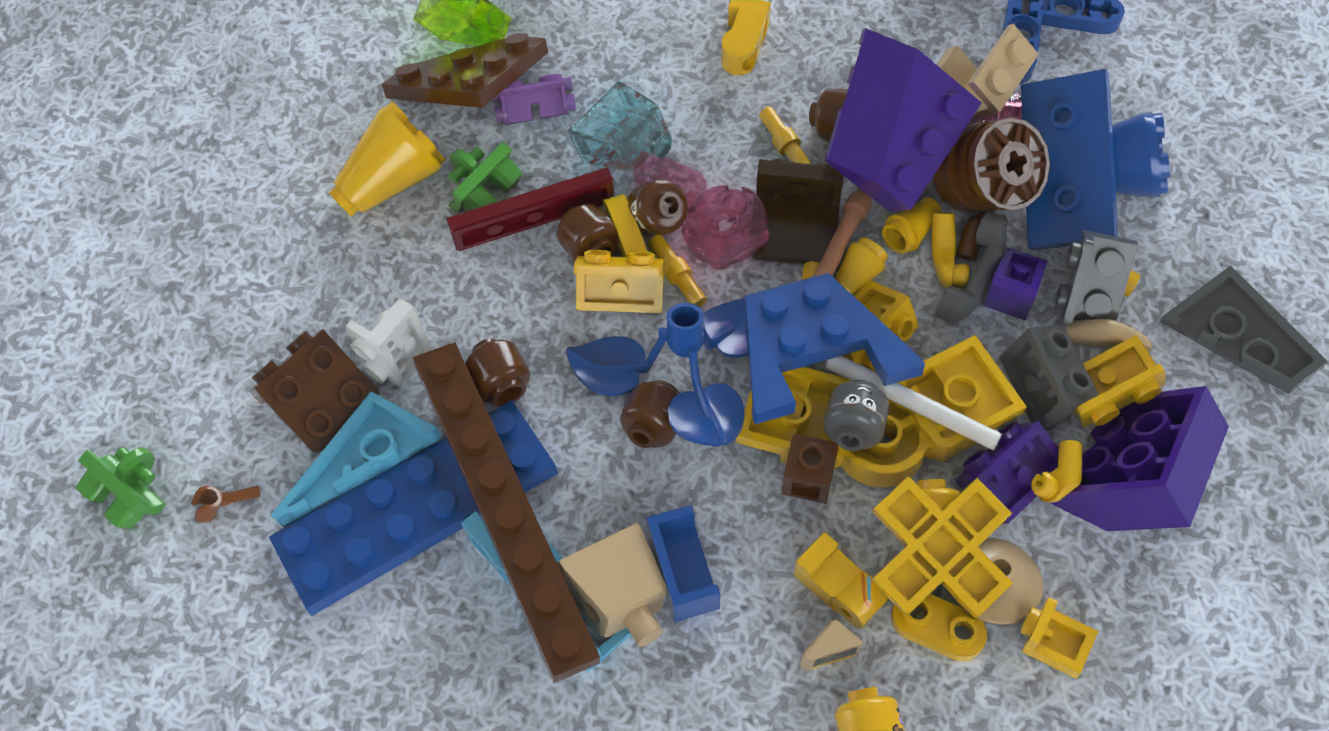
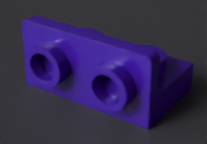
M1013 421L1002 427L998 431L1002 435L994 450L989 448L981 450L969 457L963 463L965 470L954 480L960 488H966L978 478L1012 513L1002 524L1010 523L1037 497L1031 489L1033 478L1037 474L1042 476V473H1050L1058 468V447L1039 421L1020 424L1017 421Z

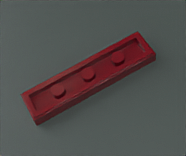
M606 167L448 217L446 220L456 251H463L560 220L565 212L575 206L592 204L597 207L603 206V200L615 197L613 178L609 168Z

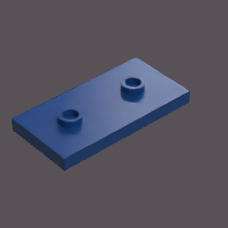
M1106 69L1021 84L1022 120L1027 121L1040 132L1047 145L1050 160L1048 181L1042 193L1026 207L1028 248L1031 250H1043L1071 246L1072 241L1080 243L1083 230L1118 237L1109 72Z

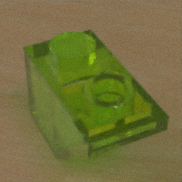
M420 0L413 18L415 22L440 40L475 46L505 38L512 19L489 0Z

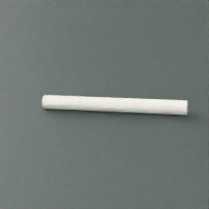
M843 356L828 359L826 369L849 380L859 379L871 382L885 394L887 399L991 450L996 448L1002 433L899 383L884 386L876 372Z

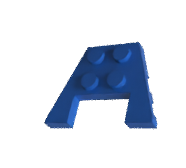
M829 273L745 295L744 312L747 352L749 353L750 365L749 379L752 392V419L755 424L795 413L796 401L782 375L783 372L859 350H865L884 386L923 374L925 367L923 360Z

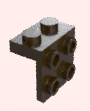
M759 159L756 200L749 247L750 256L756 260L805 264L809 261L820 263L838 228L844 176L826 163L804 164L789 162L784 159Z

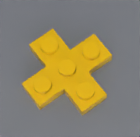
M907 476L872 510L905 547L871 580L905 616L909 615L937 586L942 584L974 618H978L1013 584L979 548L1012 513L978 478L942 510Z

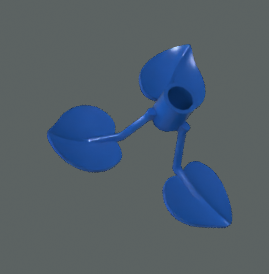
M745 298L718 305L704 313L698 306L691 303H679L672 306L666 316L667 328H659V337L647 359L645 350L636 340L629 337L612 336L597 339L582 346L567 347L568 362L578 380L591 391L604 396H622L631 393L639 385V373L650 371L665 342H667L668 347L677 356L689 358L694 391L679 393L671 400L668 407V421L672 430L678 436L693 443L713 447L728 445L739 436L744 424L743 401L732 387L724 383L712 384L703 389L700 380L697 352L704 344L708 350L716 347L726 357L741 358L749 356L747 352L744 312Z

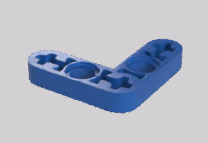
M1008 0L1003 32L1008 25L1014 23L1018 29L1026 30L1031 35V38L1027 40L1038 52L1042 25L1096 34H1110L1119 28L1125 10L1119 0H1029L1030 7L1026 15L1020 14L1022 0ZM1067 5L1075 13L1072 15H1062L1056 11L1055 7ZM1084 8H1088L1087 16H1082ZM1100 11L1107 12L1109 19L1102 18ZM1037 58L1019 84L1031 79Z

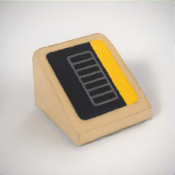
M837 619L831 620L804 651L800 667L807 671L853 657L859 653L863 642Z

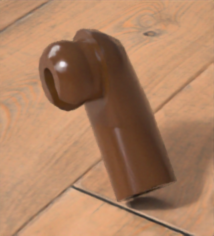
M987 212L977 214L969 218L965 223L956 251V257L972 262L976 261L981 246L976 244V233L982 218ZM998 214V215L1003 216L1004 221H1005V226H1006V229H1007V224H1008V219H1007V217H1006L1005 215H1003V214Z

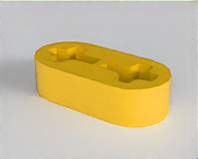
M621 194L603 200L605 214L616 227L619 241L618 249L621 256L628 257V253L634 251H647L637 222L628 207L626 196Z

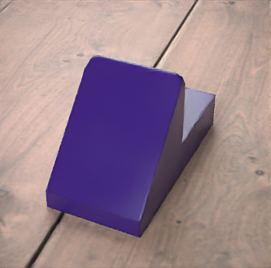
M1006 247V252L1003 254L996 270L984 306L1026 320L1037 295L1048 261Z

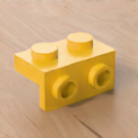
M588 250L584 252V256H577L574 263V274H576V310L638 313L663 312V258H655L654 253L647 251L630 252L628 257H611V252L606 250Z
M1135 335L1083 363L1099 395L1079 405L1073 412L1083 428L1093 423L1095 426L1104 425L1120 414L1119 409L1135 401L1137 404H1143L1158 396L1162 392L1161 387L1166 385V371L1161 364L1156 365L1139 337Z

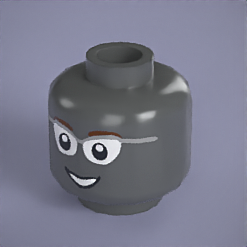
M859 379L845 382L835 387L829 396L824 416V430L832 441L845 450L858 451L869 449L877 445L884 436L889 414V401L885 394L871 382Z

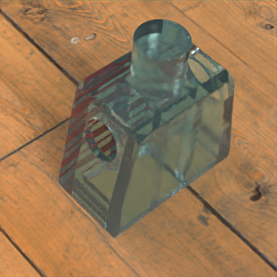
M617 81L567 130L580 159L590 164L628 172L636 170L651 154L660 158L666 156L672 146V138L658 105L620 81Z

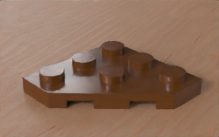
M516 33L507 38L486 44L459 49L450 54L400 66L395 70V74L382 83L386 99L483 108L549 53L546 39L528 37L526 33Z

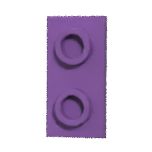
M549 74L538 79L539 83L523 85L522 81H514L493 98L494 103L501 102L502 105L494 107L497 123L505 122L507 126L533 121L531 106L538 104L541 119L569 115L570 110H576L574 93L567 95L565 93L567 90H572L571 77L562 78L561 74Z

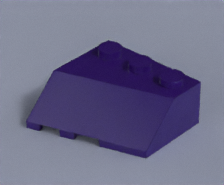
M865 28L862 30L858 43L861 47L856 64L851 67L847 83H850L845 102L843 108L838 112L824 161L889 212L911 210L982 102L917 48Z
M1207 386L1162 391L1158 396L1146 403L1137 404L1135 401L1119 409L1120 414L1115 419L1104 425L1096 426L1090 433L1096 443L1091 449L1082 454V481L1080 485L1060 501L1050 503L1105 531L1190 527L1229 428Z

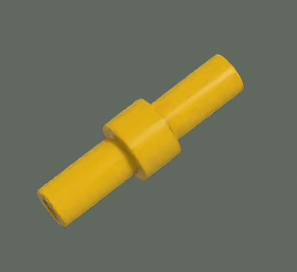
M771 106L764 108L759 113V118L773 136L772 144L781 156L786 155L790 162L812 164L801 149V140L794 130L784 125Z
M663 235L654 236L648 245L657 258L664 259V275L672 286L677 285L689 303L699 308L707 302V298L691 277L693 270L683 257H677Z

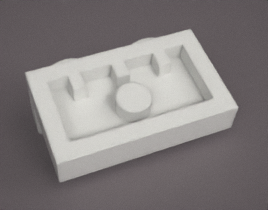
M401 298L396 301L390 310L384 311L378 317L375 327L371 331L353 320H350L345 326L353 342L350 347L364 362L362 366L363 371L380 384L388 380L400 388L415 370L413 357L432 350L414 306Z

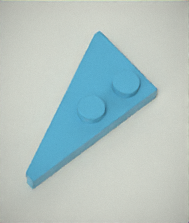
M371 391L270 516L277 524L285 528L437 442L442 435L436 426Z

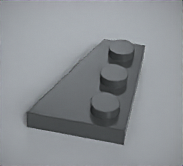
M1229 266L1162 316L1160 321L1288 394L1319 372L1328 362L1232 266Z

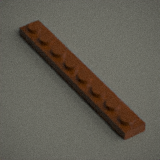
M456 342L414 356L415 369L553 683L600 664L598 651Z

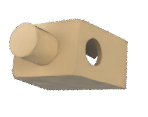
M638 523L558 561L559 569L578 610L601 636L609 637L627 628L637 645L643 647L655 641L663 633L662 627L653 614L658 612L663 606L667 592L666 584L642 528Z

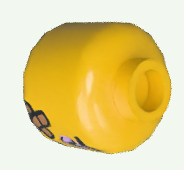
M877 687L848 692L849 702L840 705L835 711L838 731H904L897 700L889 695L879 696Z

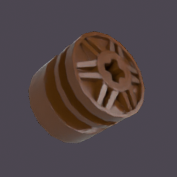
M1011 117L968 124L934 174V186L942 200L958 211L967 213L1013 211L1028 207L1040 196L1048 181L1050 160L1047 145L1040 132L1025 120Z

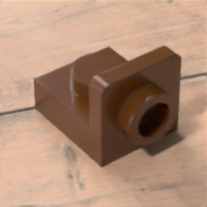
M799 434L793 435L784 472L781 495L827 504L838 444Z

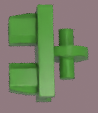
M502 141L480 165L478 162L484 157V153L480 148L475 147L469 154L461 149H456L450 155V160L455 168L448 174V178L455 184L463 177L466 179L453 191L454 199L448 206L458 213L462 208L470 211L497 202L498 200L483 188L490 180L507 194L521 180L523 175L515 163L509 159L512 149Z
M122 447L117 450L115 456L109 454L104 457H98L93 451L86 450L78 461L87 470L75 488L85 498L97 503H103L110 492H112L116 498L104 514L114 526L131 529L145 513L157 515L167 505L147 486L156 477L150 471L154 465L155 458L148 449L141 447L130 452L127 448Z

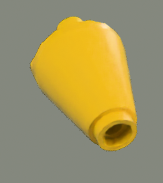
M391 101L387 106H383L378 110L333 181L336 186L328 193L353 217L359 210L364 213L436 174L442 168L441 165L446 159L420 129L417 130L403 111Z

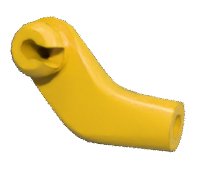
M933 212L932 260L940 284L946 289L951 285L965 287L968 285L970 267L967 264H955V213Z

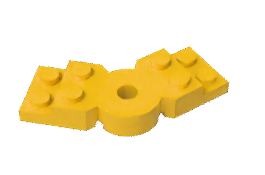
M976 335L923 361L925 367L921 376L897 382L993 430L1023 415L1027 407ZM806 367L783 372L782 375L796 401L795 413L755 424L752 419V392L750 390L744 410V424L739 436L736 438V443L781 455L780 462L787 463L792 436L795 434L832 441L824 430V416L829 396L835 387L851 380ZM887 399L889 401V414L884 434L888 435L892 441L889 443L879 442L869 449L848 451L838 445L834 469L841 466L853 479L868 486L879 488L893 487L899 485L907 476L913 477L921 467L924 457L944 462L978 443Z

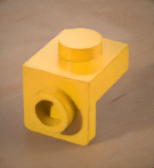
M1048 597L1040 610L1032 606L1026 616L1020 633L1027 636L1021 652L1077 679L1083 670L1099 631L1056 611L1055 608L1058 601Z

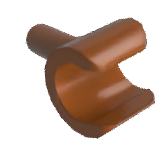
M202 486L195 492L191 505L205 504L197 509L195 519L199 522H210L216 517L221 506L260 497V491L258 486L231 492H220L213 486Z

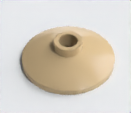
M987 538L979 548L1013 584L977 619L999 625L1020 622L1026 619L1031 607L1037 608L1043 595L1041 573L1033 559L1018 546L1002 539ZM954 597V599L957 601V603H958L966 612H968V611L960 604V602Z

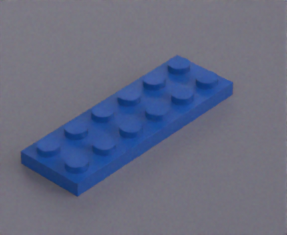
M513 400L488 413L525 493L558 474L555 463ZM445 437L269 536V539L308 613L313 616L462 530L461 522L475 511L478 514L479 512Z

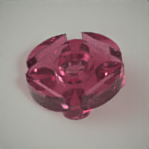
M728 185L715 186L699 194L688 207V217L685 220V225L682 224L683 238L691 253L700 261L708 263L713 269L723 270L732 264L747 259L759 247L766 244L769 239L767 229L768 217L760 198L748 188L741 187V191L738 189L729 190ZM724 219L728 223L735 221L729 229L718 231L720 229L718 224Z

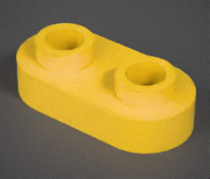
M929 594L917 606L925 613V618L920 620L914 619L910 614L905 616L895 604L893 605L891 621L898 634L957 661L971 660L981 652L986 644L987 629L982 620L974 618L962 607L932 594ZM958 626L967 628L970 631L971 638L967 640L958 638L954 628Z

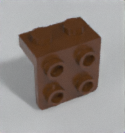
M324 329L312 336L307 331L299 335L286 347L290 355L277 366L271 360L251 377L257 384L249 390L259 403H266L307 448L313 452H320L325 449L371 391L380 396L379 390Z

